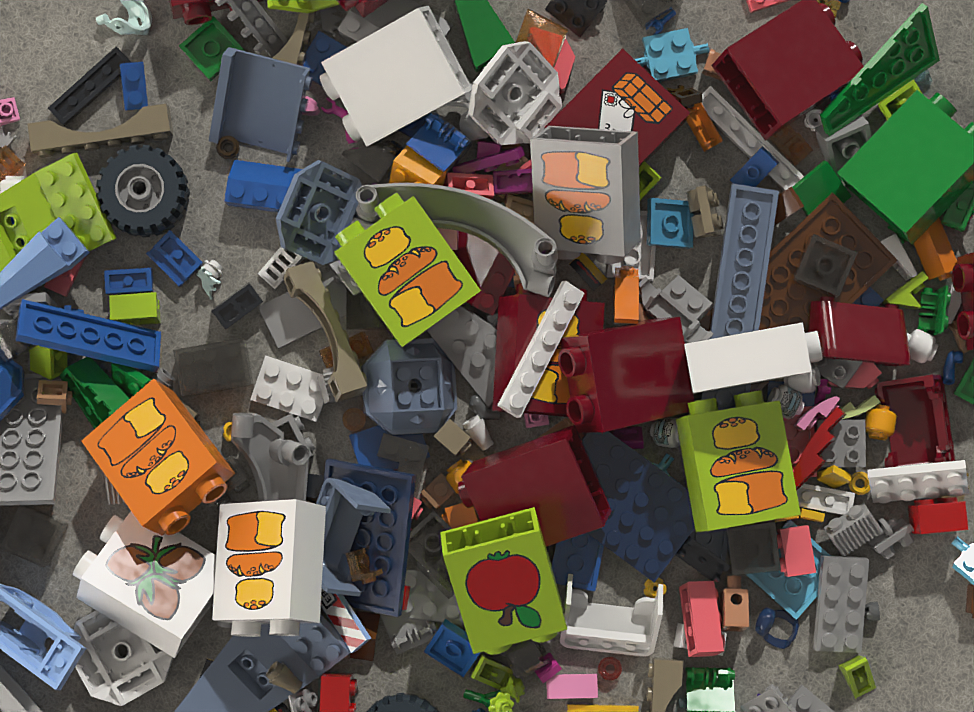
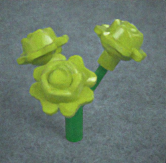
M510 674L507 686L500 687V690L482 694L466 689L463 698L484 704L489 712H513L514 702L510 697L516 699V702L519 703L520 696L525 694V687L521 678H515L513 674Z

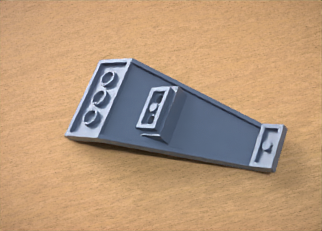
M321 614L320 623H300L299 636L270 635V624H261L260 637L232 636L174 712H269L288 699L289 695L293 694L289 690L270 683L266 677L268 669L274 662L285 663L292 673L302 681V686L299 689L301 690L350 654V650L339 633Z

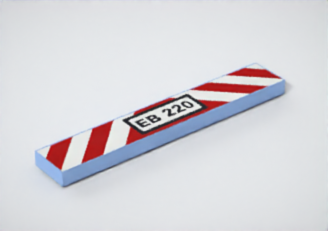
M321 588L322 609L350 652H356L371 639L370 635L343 595L326 593Z

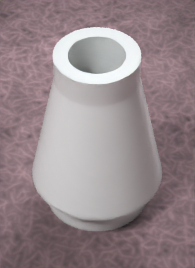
M475 415L462 424L465 429L464 432L471 437L482 451L494 444L483 418L480 419L478 415Z

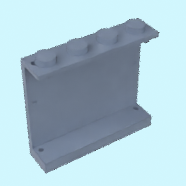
M228 47L222 55L209 141L218 143L222 137L232 136L237 141L286 153V161L290 162L300 149V142L297 141L298 134L302 133L304 127V120H301L302 112L305 113L308 106V99L305 98L306 90L309 91L312 84V77H309L310 68Z

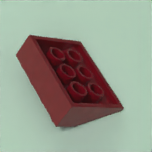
M459 231L458 250L452 251L481 290L466 302L493 316L499 304V297H503L515 273V269L495 247L476 236Z

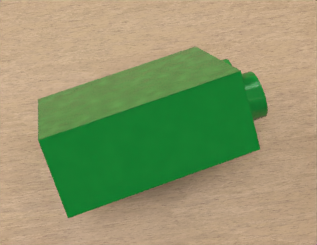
M916 90L837 172L843 184L911 245L974 182V122L971 121L965 128H962L951 118L957 112L956 108L938 92L928 99Z

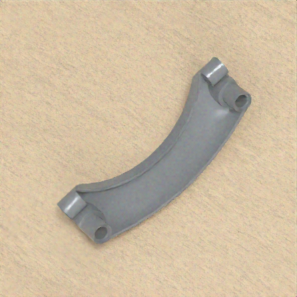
M375 184L361 186L356 191L358 202L356 212L358 218L355 217L351 224L358 220L366 230L381 219L374 208L395 193H398L404 202L414 196L436 228L465 232L486 241L510 262L518 274L524 290L547 297L551 295L555 283L556 262L558 260L555 241L533 223L511 209L469 191L433 184ZM372 198V200L364 202L366 199ZM544 250H551L549 254L541 253Z

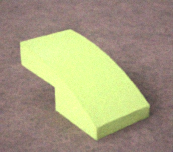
M872 395L856 408L851 402L845 403L840 407L847 414L843 419L868 411L880 403L879 399Z

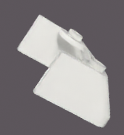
M568 574L563 605L567 630L560 633V643L564 647L633 656H649L653 654L663 615V584H658L655 598L642 597L635 602L634 608L588 603V595L580 589H572L573 574Z

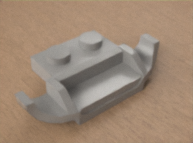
M678 275L663 290L660 288L656 289L647 277L639 282V293L643 306L652 319L680 316L685 343L709 340L714 333L703 329L699 322L713 308V303Z

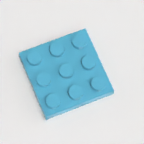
M787 520L780 529L797 525L793 521ZM773 536L742 572L797 620L818 596L821 555H831L811 538L816 573L786 577L784 572L779 570L778 558H781L780 549L776 548Z

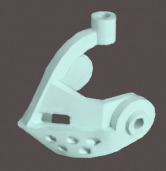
M120 0L128 11V22L122 18H114L111 21L107 14L96 17L98 25L105 24L120 35H148L152 23L151 11L144 0ZM137 18L141 19L142 25L139 26Z

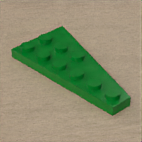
M921 3L820 114L826 134L829 136L833 135L940 61L928 6Z

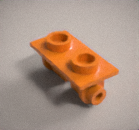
M702 103L694 104V107L687 109L690 115L686 121L704 152L723 141Z

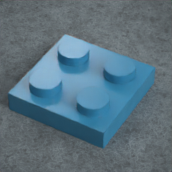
M660 198L647 199V245L685 249L693 248V226L691 220L693 214L690 213L688 201Z

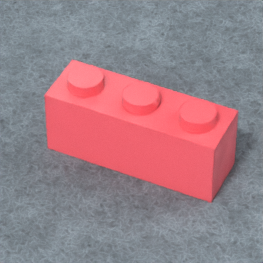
M693 581L683 584L679 587L688 657L715 656L724 652L725 638L721 633L720 624L722 617L718 611V591L715 588L714 581Z

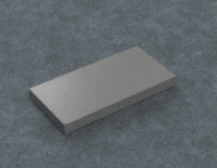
M332 270L322 275V283L325 289L329 290L331 304L338 311L341 319L361 309L362 306L357 295H353L345 284H337L333 276L336 273ZM289 292L258 306L278 349L323 328L314 313L296 297L291 298Z

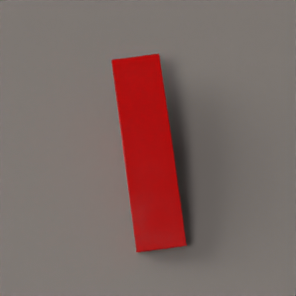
M836 407L805 447L793 471L796 491L827 462L820 454L836 439L830 431L847 415L841 408Z

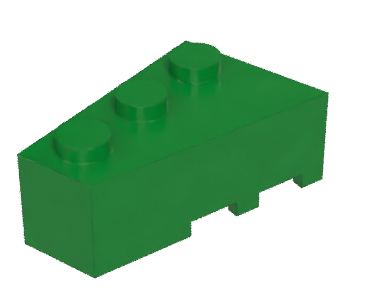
M85 357L66 367L59 376L62 381H68V391H72V397L94 429L129 400L128 396L90 357Z

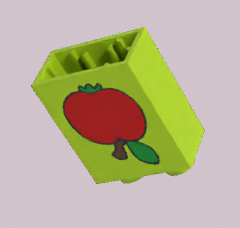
M535 507L440 532L443 558L473 654L484 651L491 655L500 654L507 651L514 643L529 639L535 642H546L555 638L558 632L567 630L562 602Z

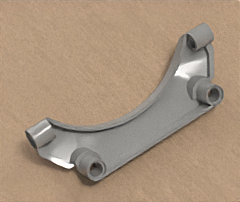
M233 413L231 442L244 455L253 472L259 502L292 499L306 501L310 457L309 448L292 440H284V433L261 415ZM218 621V626L232 628V623Z

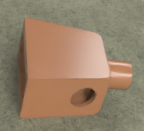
M727 576V589H723L720 592L721 631L743 632L749 627L748 589H741L740 576ZM731 598L736 599L738 605H734L731 602Z

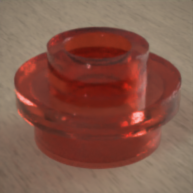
M609 656L599 662L598 672L603 679L611 681L620 676L622 666L618 659ZM609 664L614 666L612 673L606 672V666Z

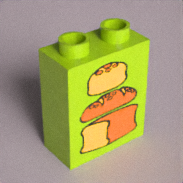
M395 193L374 208L381 218L379 221L365 230L357 220L338 233L335 238L342 247L334 253L398 344L403 347L481 290L416 198L412 196L404 202L400 195Z
M754 391L734 395L736 408L718 410L716 398L688 403L690 415L675 419L696 532L801 515L780 400L764 403L762 391Z

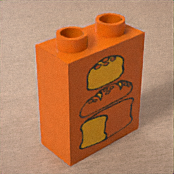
M156 379L151 380L81 440L143 527L162 536L165 533L173 535L184 529L191 519L189 513L202 502L207 504L220 498L227 490L225 482L235 474L175 392Z

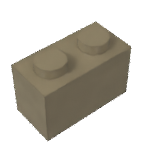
M451 419L434 436L455 456L459 453L463 456L472 446L469 443L471 437Z

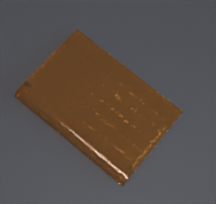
M527 9L515 43L530 42L554 68L568 29Z

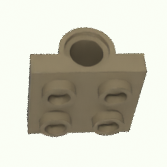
M706 185L686 192L690 213H701L691 217L695 238L722 236L721 229H724L722 216L717 214L716 207L719 206L717 193H714Z

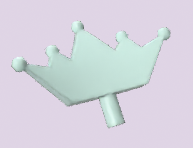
M201 267L196 275L201 278L202 287L210 300H212V291H216L213 285L220 284L221 282L213 278L212 273Z

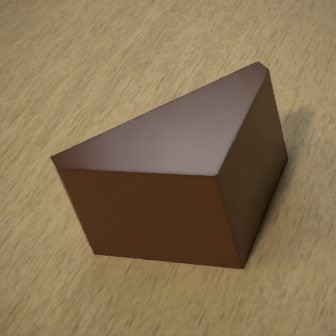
M357 611L356 615L371 639L356 652H350V658L374 661L380 614Z

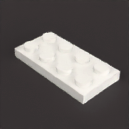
M965 460L867 470L873 503H888L899 500L912 501L921 498L935 499L942 496L957 497L969 494Z

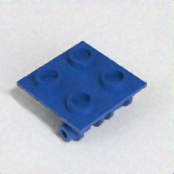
M430 113L426 118L427 122L406 145L442 172H445L470 143L466 139V135H462L455 130L454 126L450 129L448 122L444 124L445 121L439 118L437 114L433 115Z

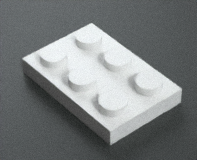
M265 355L250 400L318 422L324 404L317 379L321 374Z

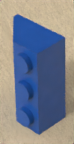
M234 160L227 180L224 202L228 206L279 212L294 174L302 169Z

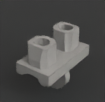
M881 517L877 521L883 531L882 534H878L874 539L867 541L872 549L887 560L895 554L892 547L894 543L898 541L902 547H906L914 542L911 534L914 529L903 518L897 521L892 518L886 522Z

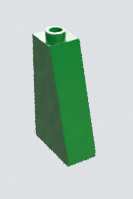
M453 0L473 68L478 72L487 66L503 45L515 42L488 0Z

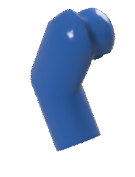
M952 350L947 354L943 366L944 384L952 385L955 383V363L963 362L962 351Z

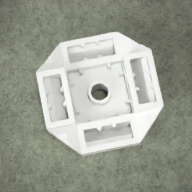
M523 41L503 45L473 82L472 90L470 91L468 115L497 144L530 143V139L541 132L562 108V101L559 96L558 72L530 42Z
M97 610L76 621L74 630L81 636L78 643L84 646L86 650L75 668L90 696L123 706L166 681L173 660L172 656ZM120 644L128 647L129 653L126 657H122L118 653Z

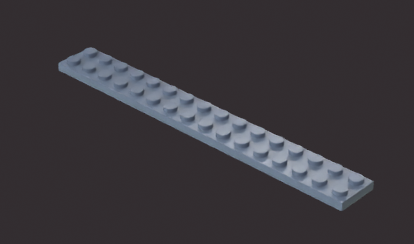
M731 184L710 331L714 334L710 339L759 330L779 194L777 190ZM751 384L701 392L700 400L716 398L718 410L736 408L734 395L750 392ZM730 527L696 532L694 528L689 536L725 561Z

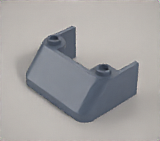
M327 478L322 485L316 502L318 505L326 506L321 588L326 593L360 596L361 592L351 582L356 567L349 556L350 549L363 515L370 517L375 512L390 513L391 509L373 492L339 479Z

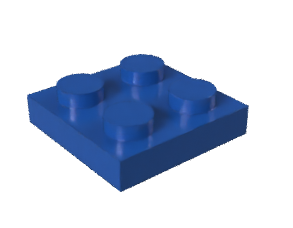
M447 619L443 621L424 650V653L462 677L465 676L480 654H473L467 632Z

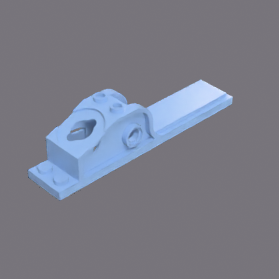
M0 584V602H5L15 610V613L25 619L20 630L0 620V649L52 688L61 690L86 650L84 646L78 643L81 636L68 626L55 611L32 595L20 589ZM50 637L54 640V643L47 653L45 641Z

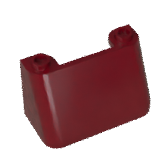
M820 297V301L811 302L809 332H818L823 358L870 362L892 367L910 366L911 355L904 312L902 309H899V305L885 304L884 307L841 303L834 302L833 297Z
M932 374L877 382L875 396L879 399L881 405L889 406V411L894 412L897 417L894 434L889 437L891 452L885 458V468L955 461L946 390L942 375Z

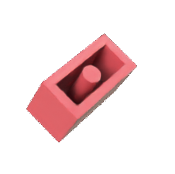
M809 525L777 529L778 534L774 535L776 548L780 549L781 558H778L780 572H784L786 577L816 573Z

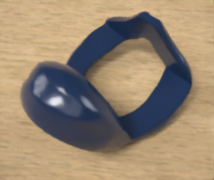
M764 608L757 618L755 630L770 645L785 649L796 639L799 620L794 619L785 610ZM777 617L783 618L793 625L792 635L787 640L775 638L769 634Z

